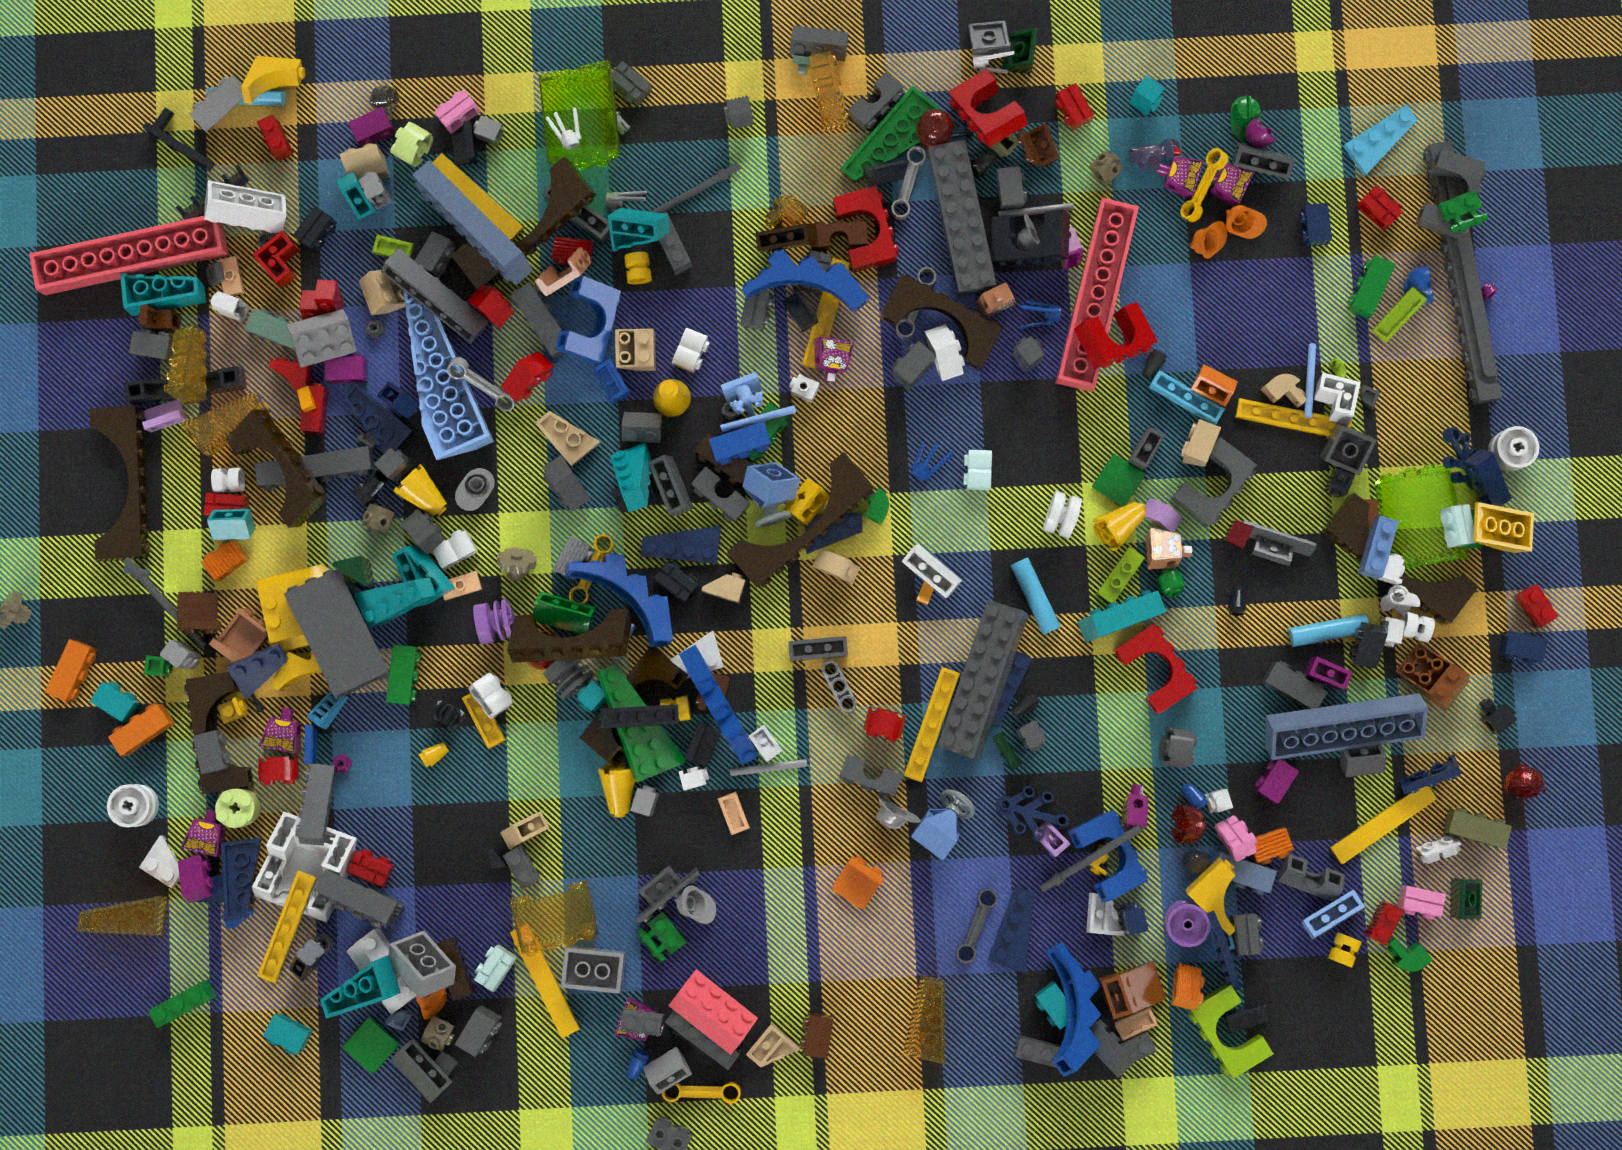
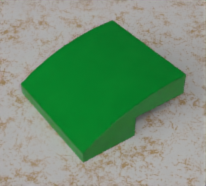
M1113 453L1092 485V488L1123 507L1127 504L1146 474Z
M368 1016L342 1047L357 1062L374 1074L399 1046L400 1042L386 1032L382 1025Z

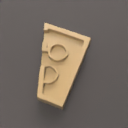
M548 411L535 422L571 467L601 443L551 411Z

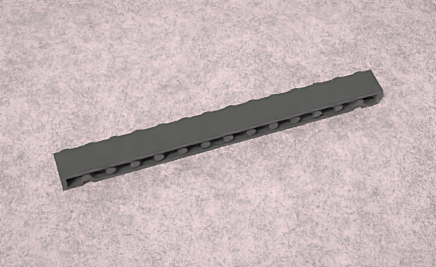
M1452 141L1429 144L1423 151V161L1427 165L1426 177L1427 180H1430L1431 185L1430 197L1433 199L1434 205L1437 206L1442 202L1462 195L1460 186L1454 180L1431 173L1435 156L1441 149L1454 153ZM1470 230L1459 239L1438 233L1441 236L1440 249L1445 257L1444 269L1448 272L1447 285L1452 293L1451 305L1455 308L1456 315L1454 320L1459 329L1458 341L1460 345L1462 344L1463 349L1462 361L1466 365L1465 377L1470 385L1469 397L1473 401V405L1495 402L1502 398L1500 383L1497 382L1496 377L1498 373Z

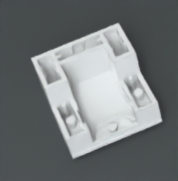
M283 812L266 845L268 856L252 886L254 896L284 907L296 872L300 870L317 878L303 914L327 923L335 904L319 901L316 898L317 896H315L314 889L325 870L347 878L348 873L346 871L354 855L357 838L327 827L324 846L300 844L298 837L295 836L296 826L300 825L301 818Z

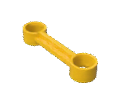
M1214 148L1209 151L1206 156L1208 167L1192 199L1185 202L1181 207V216L1189 222H1196L1201 217L1203 209L1200 205L1217 170L1223 169L1228 162V155L1221 149ZM1220 155L1219 160L1214 163L1216 157ZM1195 207L1193 213L1188 216L1189 211Z
M601 534L595 538V551L589 562L595 560L602 562L605 554H609L613 550L614 542L610 536ZM602 538L610 540V548L607 551H600L597 547V542ZM581 579L578 586L570 590L569 599L574 601V591L583 589L586 593V599L581 603L586 604L589 601L588 590L592 582Z
M678 1082L675 1084L679 1089V1094L676 1098H669L665 1091L662 1092V1097L667 1102H675L679 1098H722L724 1102L732 1104L737 1102L741 1095L740 1086L735 1082H727L723 1086H682ZM734 1086L738 1091L737 1097L731 1100L727 1099L723 1093L725 1087Z

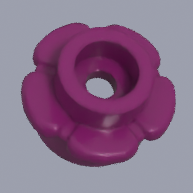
M1486 283L1481 288L1482 297L1486 301L1497 292L1494 283L1490 285Z
M340 754V756H336L333 759V766H335L336 772L346 773L351 767L352 762L347 755Z

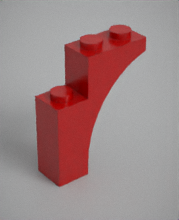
M280 357L277 360H270L269 367L283 375L291 383L297 396L298 389L309 386L317 408L308 412H304L301 409L300 431L305 434L324 435L329 390L323 387V384L312 383L311 385L313 367L309 365L301 368L297 359L295 362Z

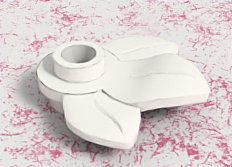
M1394 585L1389 589L1388 594L1382 597L1380 606L1383 612L1394 608L1403 616L1405 612L1410 611L1411 607H1420V600L1415 594L1408 592L1406 587Z

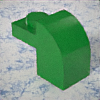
M878 487L876 493L865 500L870 503L865 513V518L882 525L888 513L889 499L886 493Z
M1390 937L1387 943L1388 947L1386 950L1395 958L1391 963L1399 969L1410 972L1419 971L1433 960L1421 944L1414 942L1405 950L1395 938Z

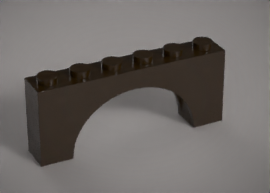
M902 274L879 318L896 326L901 318L913 311L933 310L949 317L959 327L965 341L964 363L977 371L982 369L1002 330L999 327V323L992 319L986 320L982 317L981 313L966 309L963 303L953 302L949 300L948 295L942 292L938 294L932 290L931 286L916 282V279L911 275Z
M251 410L226 438V442L235 454H249L253 449L261 448L271 454L278 462L286 482V497L278 514L288 528L301 527L328 498L323 487L315 480L312 472L307 469L302 458L294 451L291 443L286 440L281 433V429L275 425L267 411Z
M628 609L609 610L603 622L593 630L574 637L558 638L540 632L534 615H518L514 617L507 651L512 663L626 656L632 624Z
M649 647L638 663L632 668L626 679L637 694L641 696L646 691L659 686H668L678 690L689 675L655 648ZM608 703L603 708H609ZM597 713L596 717L579 738L607 762L618 768L626 757L616 728H601V723L598 720L599 713Z
M229 672L186 679L184 690L189 699L187 710L191 714V733L195 736L210 732L212 718L217 706L230 694L240 691ZM193 741V750L196 753L195 744ZM197 758L195 767L200 776L198 780L199 790L202 791V794H211L254 786L251 767H239L230 763V769L210 774H201Z

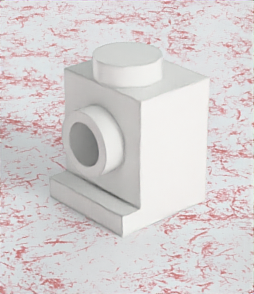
M799 374L797 378L793 377L789 387L792 388V395L812 403L820 383ZM806 384L807 388L801 389L800 385Z
M1397 554L1389 555L1384 575L1378 578V580L1394 585L1401 584L1402 579H1399V577L1403 575L1405 570L1403 557Z
M1389 617L1381 618L1380 622L1384 623L1382 626L1385 627L1388 634L1384 646L1394 647V645L1401 644L1405 621Z
M698 766L687 769L686 774H684V771H679L683 790L706 785V780H709L707 768L699 770Z
M1227 789L1204 794L1209 802L1207 805L1210 813L1233 808Z

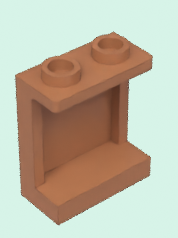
M579 247L567 260L570 267L558 274L554 267L550 265L538 276L535 283L545 297L579 277L591 264L590 256L586 251Z
M238 607L236 609L237 614L217 639L213 638L209 643L210 646L231 662L258 652L268 639L265 621L262 619L257 620L253 617L255 613L246 607L244 609Z

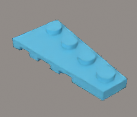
M1405 105L1346 143L1343 147L1365 177L1418 119L1408 105Z

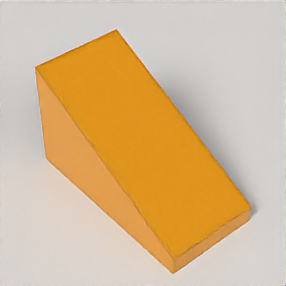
M309 386L297 390L301 409L304 412L317 408Z
M924 581L916 601L928 605L934 588L926 581Z

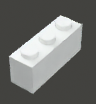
M919 544L915 545L902 560L906 566L945 598L949 597L962 582L958 576Z

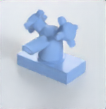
M756 372L721 385L726 402L733 401L730 403V406L738 415L745 411L742 408L745 406L748 416L752 417L755 415L752 403H755V407L763 405V392H758L762 390Z

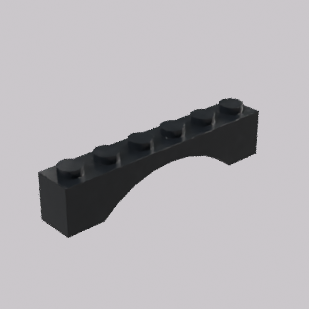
M238 366L221 368L209 373L184 378L143 379L124 382L126 401L133 405L247 389L245 371Z

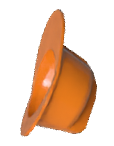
M1237 205L1231 210H1226V228L1228 232L1243 238L1252 239L1265 231L1267 219L1262 213L1247 208L1244 205Z
M1217 221L1207 228L1196 231L1189 247L1194 249L1196 253L1202 254L1204 258H1211L1221 250L1226 242V225L1221 221Z
M446 988L420 999L416 995V1001L421 1008L424 1019H430L443 1008L447 999Z

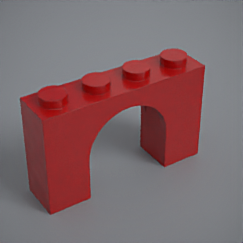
M987 69L948 91L950 107L953 110H957L962 121L965 120L969 129L972 132H976L981 143L984 142L988 147L1028 125L1025 111L1016 101L990 114H982L975 111L982 102L999 93L996 79Z
M877 185L833 197V205L838 220L856 215H866L872 218L879 227L880 233L873 243L848 250V258L853 273L896 262L897 255H899L898 246L893 244L892 237H894L892 226L888 227V211L886 208L883 209L881 203L884 202L882 191H878Z
M1138 302L1124 306L1113 314L1123 333L1124 346L1115 343L1108 336L1098 316L1085 320L1074 328L1094 370L1100 367L1106 369L1112 366L1113 362L1119 364L1125 361L1126 357L1132 359L1138 356L1139 352L1145 354L1153 349L1152 346L1158 342Z
M1152 624L1113 651L1123 666L1144 653H1156L1165 659L1169 667L1167 682L1163 687L1145 698L1154 713L1160 714L1198 688L1195 685L1197 681L1193 675H1188L1184 669L1186 665L1183 660L1177 658L1174 654L1175 649L1170 642H1166L1163 638L1164 632L1162 629Z

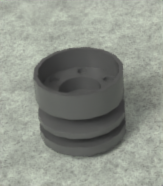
M582 659L556 660L543 673L550 684L558 681L561 682L556 688L557 692H561L566 688L561 694L563 700L578 694V691L584 685H588L596 675L592 670L584 674L589 669V666L586 664L579 668L578 665Z

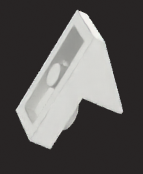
M765 725L749 735V738L766 762L783 751Z

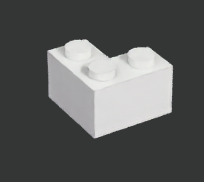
M944 324L924 331L928 348L936 355L935 365L941 380L945 381L964 374L962 366H965L962 355H959L961 346L958 339L956 340L953 330L949 331L947 325Z
M1322 373L1317 383L1313 400L1332 404L1329 421L1348 426L1354 416L1361 382Z

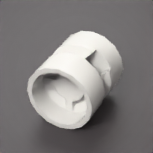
M241 467L229 468L228 471L225 468L213 469L211 484L214 493H227L228 490L232 493L243 492L245 489L243 469Z
M1405 612L1401 619L1405 621L1403 637L1413 638L1415 636L1416 640L1429 642L1435 627L1434 618L1426 616L1419 618L1418 614Z

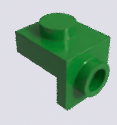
M146 655L143 674L169 677V673L173 669V665L162 657Z

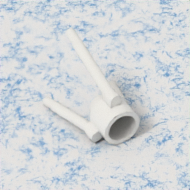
M1014 51L993 55H973L974 69H979L980 72L987 69L989 72L1007 74L1008 70L986 66L989 65L990 59L1014 55Z
M575 107L573 108L575 132L572 130L566 131L557 112H554V116L562 131V135L548 116L546 117L547 122L561 141L563 148L571 150L580 145L579 140L582 137L579 132L578 116Z

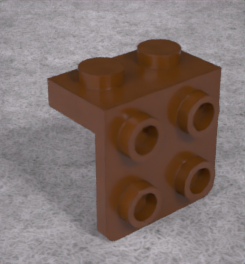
M1046 123L1029 132L1022 128L1017 131V140L1021 146H1024L1026 151L1024 156L1028 163L1031 162V164L1043 168L1061 159Z
M180 592L177 595V631H183V634H196V631H203V634H216V631L221 630V621H218V596L216 593Z

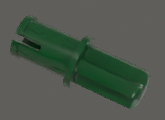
M1003 733L993 736L992 739L1001 752L1000 756L1005 758L1010 769L1014 770L1016 766L1018 768L1022 765L1013 751L1014 747L1009 745Z

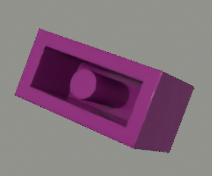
M383 107L348 122L361 148L365 144H374V142L380 139H388L391 137V134L395 133Z
M350 354V357L340 356L326 360L325 380L329 384L368 383L367 360L361 354Z
M1312 657L1304 674L1310 679L1342 691L1346 690L1353 672L1319 657Z
M1276 759L1269 761L1265 768L1267 771L1264 776H1260L1256 781L1255 786L1257 787L1254 791L1272 803L1279 804L1299 771L1283 760Z
M201 854L178 861L181 895L189 903L212 896L214 884L209 872L211 871L210 861L206 860Z

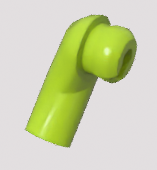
M1338 358L1332 359L1330 366L1335 376L1345 378L1347 369L1343 362Z

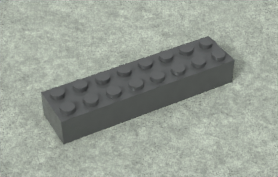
M960 140L928 147L927 156L957 297L987 292L996 287V280L966 141Z
M987 600L938 747L980 761L1029 616L1023 610Z

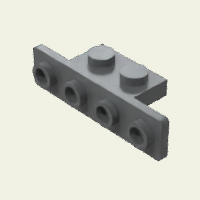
M1242 521L1253 527L1249 536L1255 539L1253 555L1289 566L1292 561L1293 552L1311 556L1317 544L1307 539L1298 538L1250 521Z
M668 865L642 886L639 892L650 906L636 916L638 924L642 921L644 923L653 916L652 913L655 910H661L668 904L667 900L672 896L675 898L683 892L682 888L687 884H693L699 878V870L695 868L684 878L680 879Z

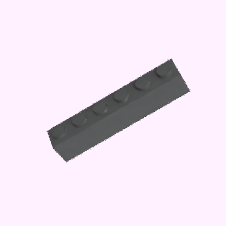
M398 249L385 261L381 270L385 276L468 343L472 344L485 330L489 321L481 313L475 311L469 303L463 301L453 290L443 285L438 278L428 273L422 265L417 264L407 253Z
M369 446L300 456L316 481L330 482L332 478L336 477L349 479L351 475L358 474V476H368L370 472L375 471L373 450ZM276 460L255 463L258 487L264 489V491L276 490L278 486L286 488L284 474Z

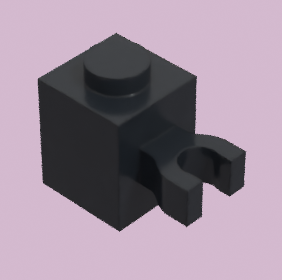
M1338 466L1335 467L1331 472L1325 490L1329 491V494L1336 498L1347 495L1355 473Z
M1489 698L1487 700L1483 699L1479 703L1482 709L1487 712L1481 720L1492 734H1500L1517 720L1514 716V710L1508 705L1501 704L1495 707Z

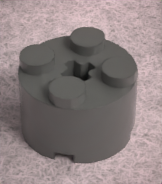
M1166 727L1164 731H1167V733L1161 736L1159 744V757L1163 758L1160 764L1186 769L1188 765L1192 766L1195 759L1194 754H1192L1193 746L1197 743V735L1193 734L1191 730Z

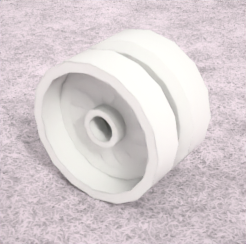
M1514 426L1495 435L1488 445V451L1494 452L1502 471L1513 472L1529 466L1536 460L1539 454V442L1531 430L1525 427Z
M1056 490L1047 511L1043 531L1053 533L1060 523L1059 536L1069 539L1079 517L1082 498L1072 495L1068 499L1066 506H1064L1066 495Z
M141 784L119 786L111 793L107 802L109 817L114 823L122 827H139L148 824L154 819L159 808L158 797L155 792L148 786Z

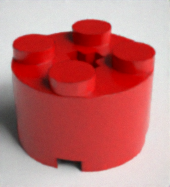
M869 706L863 727L866 730V735L877 737L878 734L883 735L885 740L896 742L897 738L901 739L906 715L902 714L901 718L898 717V712L879 707L874 711L872 710L873 706Z
M290 756L266 758V762H262V758H258L259 782H263V785H275V781L283 780V784H294L295 779H299L298 756H294V760H290Z

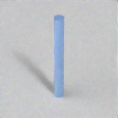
M1314 343L1308 344L1305 418H1312L1316 357V344Z
M793 405L720 426L722 432L793 414L796 413Z

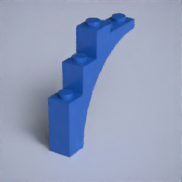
M783 249L779 252L777 250L769 256V269L764 268L759 272V276L756 279L748 280L744 283V288H742V294L746 299H749L755 294L775 286L788 284L806 285L833 295L843 302L853 314L869 302V297L842 262L838 265L836 263L831 265L827 269V273H825L813 256L809 258L804 257L796 266Z
M610 553L605 555L602 562L595 560L589 563H581V561L568 563L565 569V578L583 579L600 584L622 597L633 608L647 633L650 647H668L670 645L673 635L667 596L652 595L649 597L646 576H640L639 574L627 576L624 555Z
M694 645L681 652L679 656L692 681L742 765L758 757L757 750L732 710L697 646Z
M1060 942L1049 948L1046 954L1053 963L1061 980L1066 1000L1067 1025L1059 1051L1051 1060L1062 1076L1065 1077L1076 1072L1101 1045L1089 1029L1101 1016L1089 999L1101 985L1090 970L1083 972L1067 948Z

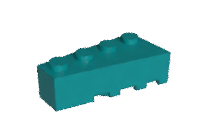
M645 442L624 451H617L610 456L621 495L629 513L648 505L649 476L652 472L648 462L652 461V457Z
M430 578L417 579L353 593L367 628L383 626L437 595Z
M1150 590L1139 593V598L1135 599L1134 596L1123 599V604L1118 605L1117 602L1107 605V609L1101 611L1100 608L1090 611V616L1077 621L1085 643L1167 612L1159 591L1151 593Z
M389 955L373 961L369 966L359 971L358 974L345 981L344 984L320 1000L326 1019L386 1000L401 993Z

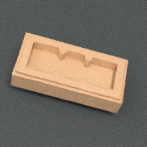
M233 256L217 260V262H222L225 278L222 282L223 293L231 296L245 294L238 258Z
M474 571L448 579L456 589L445 594L443 597L446 601L482 590L478 572Z
M736 792L718 798L731 835L750 828Z
M1150 1006L1113 1022L1122 1041L1158 1025Z

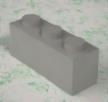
M234 75L229 78L226 76L217 83L219 87L216 90L212 88L205 94L206 99L203 102L199 100L192 107L194 111L189 115L205 132L213 128L243 100L242 83Z

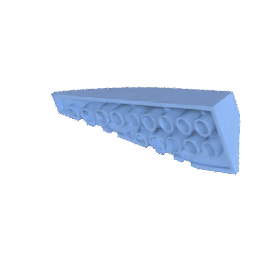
M403 290L414 372L417 381L416 387L419 395V408L422 416L421 422L436 460L477 450L494 442L469 382L464 378L454 379L447 372L451 359L457 357L442 321ZM452 365L454 370L459 372L463 371V368L461 366Z

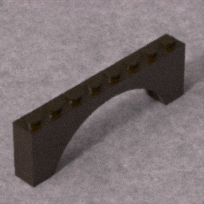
M562 157L549 169L551 175V194L542 219L526 237L515 243L525 257L535 253L541 243L547 242L551 238V234L561 230L565 226L566 221L576 217L580 213L579 210L584 206L590 205L594 201L593 198L597 195L573 163L565 157ZM465 243L451 255L476 289L481 284L487 287L489 285L495 287L497 281L504 279L499 269L495 270L489 263L490 260L487 257L484 259L476 247Z
M136 405L90 409V428L101 432L116 445L125 461L129 480L127 500L120 517L108 532L94 541L95 560L101 562L125 560L127 557L131 560L148 558V553L150 552V545L147 542L149 525L146 523L148 506L145 499L148 495L147 486L145 485L147 470L144 466L146 450L143 448L145 431L142 425L145 415L143 410Z
M845 452L829 464L831 471L830 497L821 517L807 532L792 541L779 545H756L740 540L727 552L756 587L762 586L764 588L772 581L770 578L775 573L777 575L781 574L786 569L785 565L789 561L795 562L801 556L799 553L803 549L809 550L815 544L814 540L819 536L821 538L829 533L830 530L828 528L833 524L838 525L845 519L843 517L844 514L848 511L852 513L859 507L858 502L862 499L867 500L874 494L872 490L875 487Z
M1352 493L1342 503L1322 532L1325 533V537L1328 540L1341 545L1340 548L1344 552L1353 554L1356 557V561L1361 564L1370 532L1368 523L1369 503L1357 494ZM1403 574L1399 577V579H1402V583L1398 584L1406 587L1408 592L1415 594L1420 600V607L1418 608L1425 613L1429 612L1432 614L1434 620L1441 625L1452 623L1478 589V586L1464 575L1449 581L1427 582Z

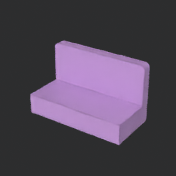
M176 399L144 410L146 421L142 422L146 431L152 433L184 422L187 419L181 401Z

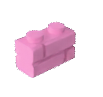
M464 89L454 93L449 101L440 104L437 110L434 111L437 118L450 134L459 129L463 122L469 121L481 112Z
M1236 816L1227 818L1226 821L1215 824L1218 838L1235 861L1238 862L1246 856L1256 853L1255 844L1257 840L1252 832H1247L1248 828L1243 820L1239 821Z
M1402 885L1397 907L1404 909L1405 914L1415 916V913L1419 912L1423 913L1422 917L1434 920L1435 916H1442L1446 895Z

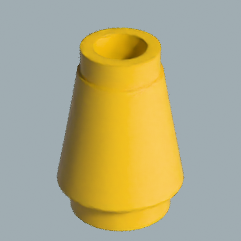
M444 742L422 750L419 756L425 766L429 767L436 764L449 750Z

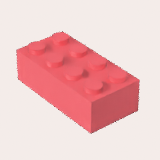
M697 969L668 1005L730 1055L740 1045L758 1019Z

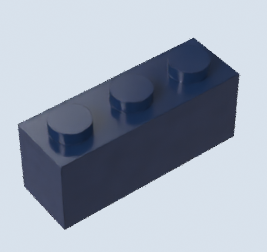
M1479 449L1464 461L1466 473L1470 477L1472 488L1478 497V502L1502 507L1512 499L1494 452Z

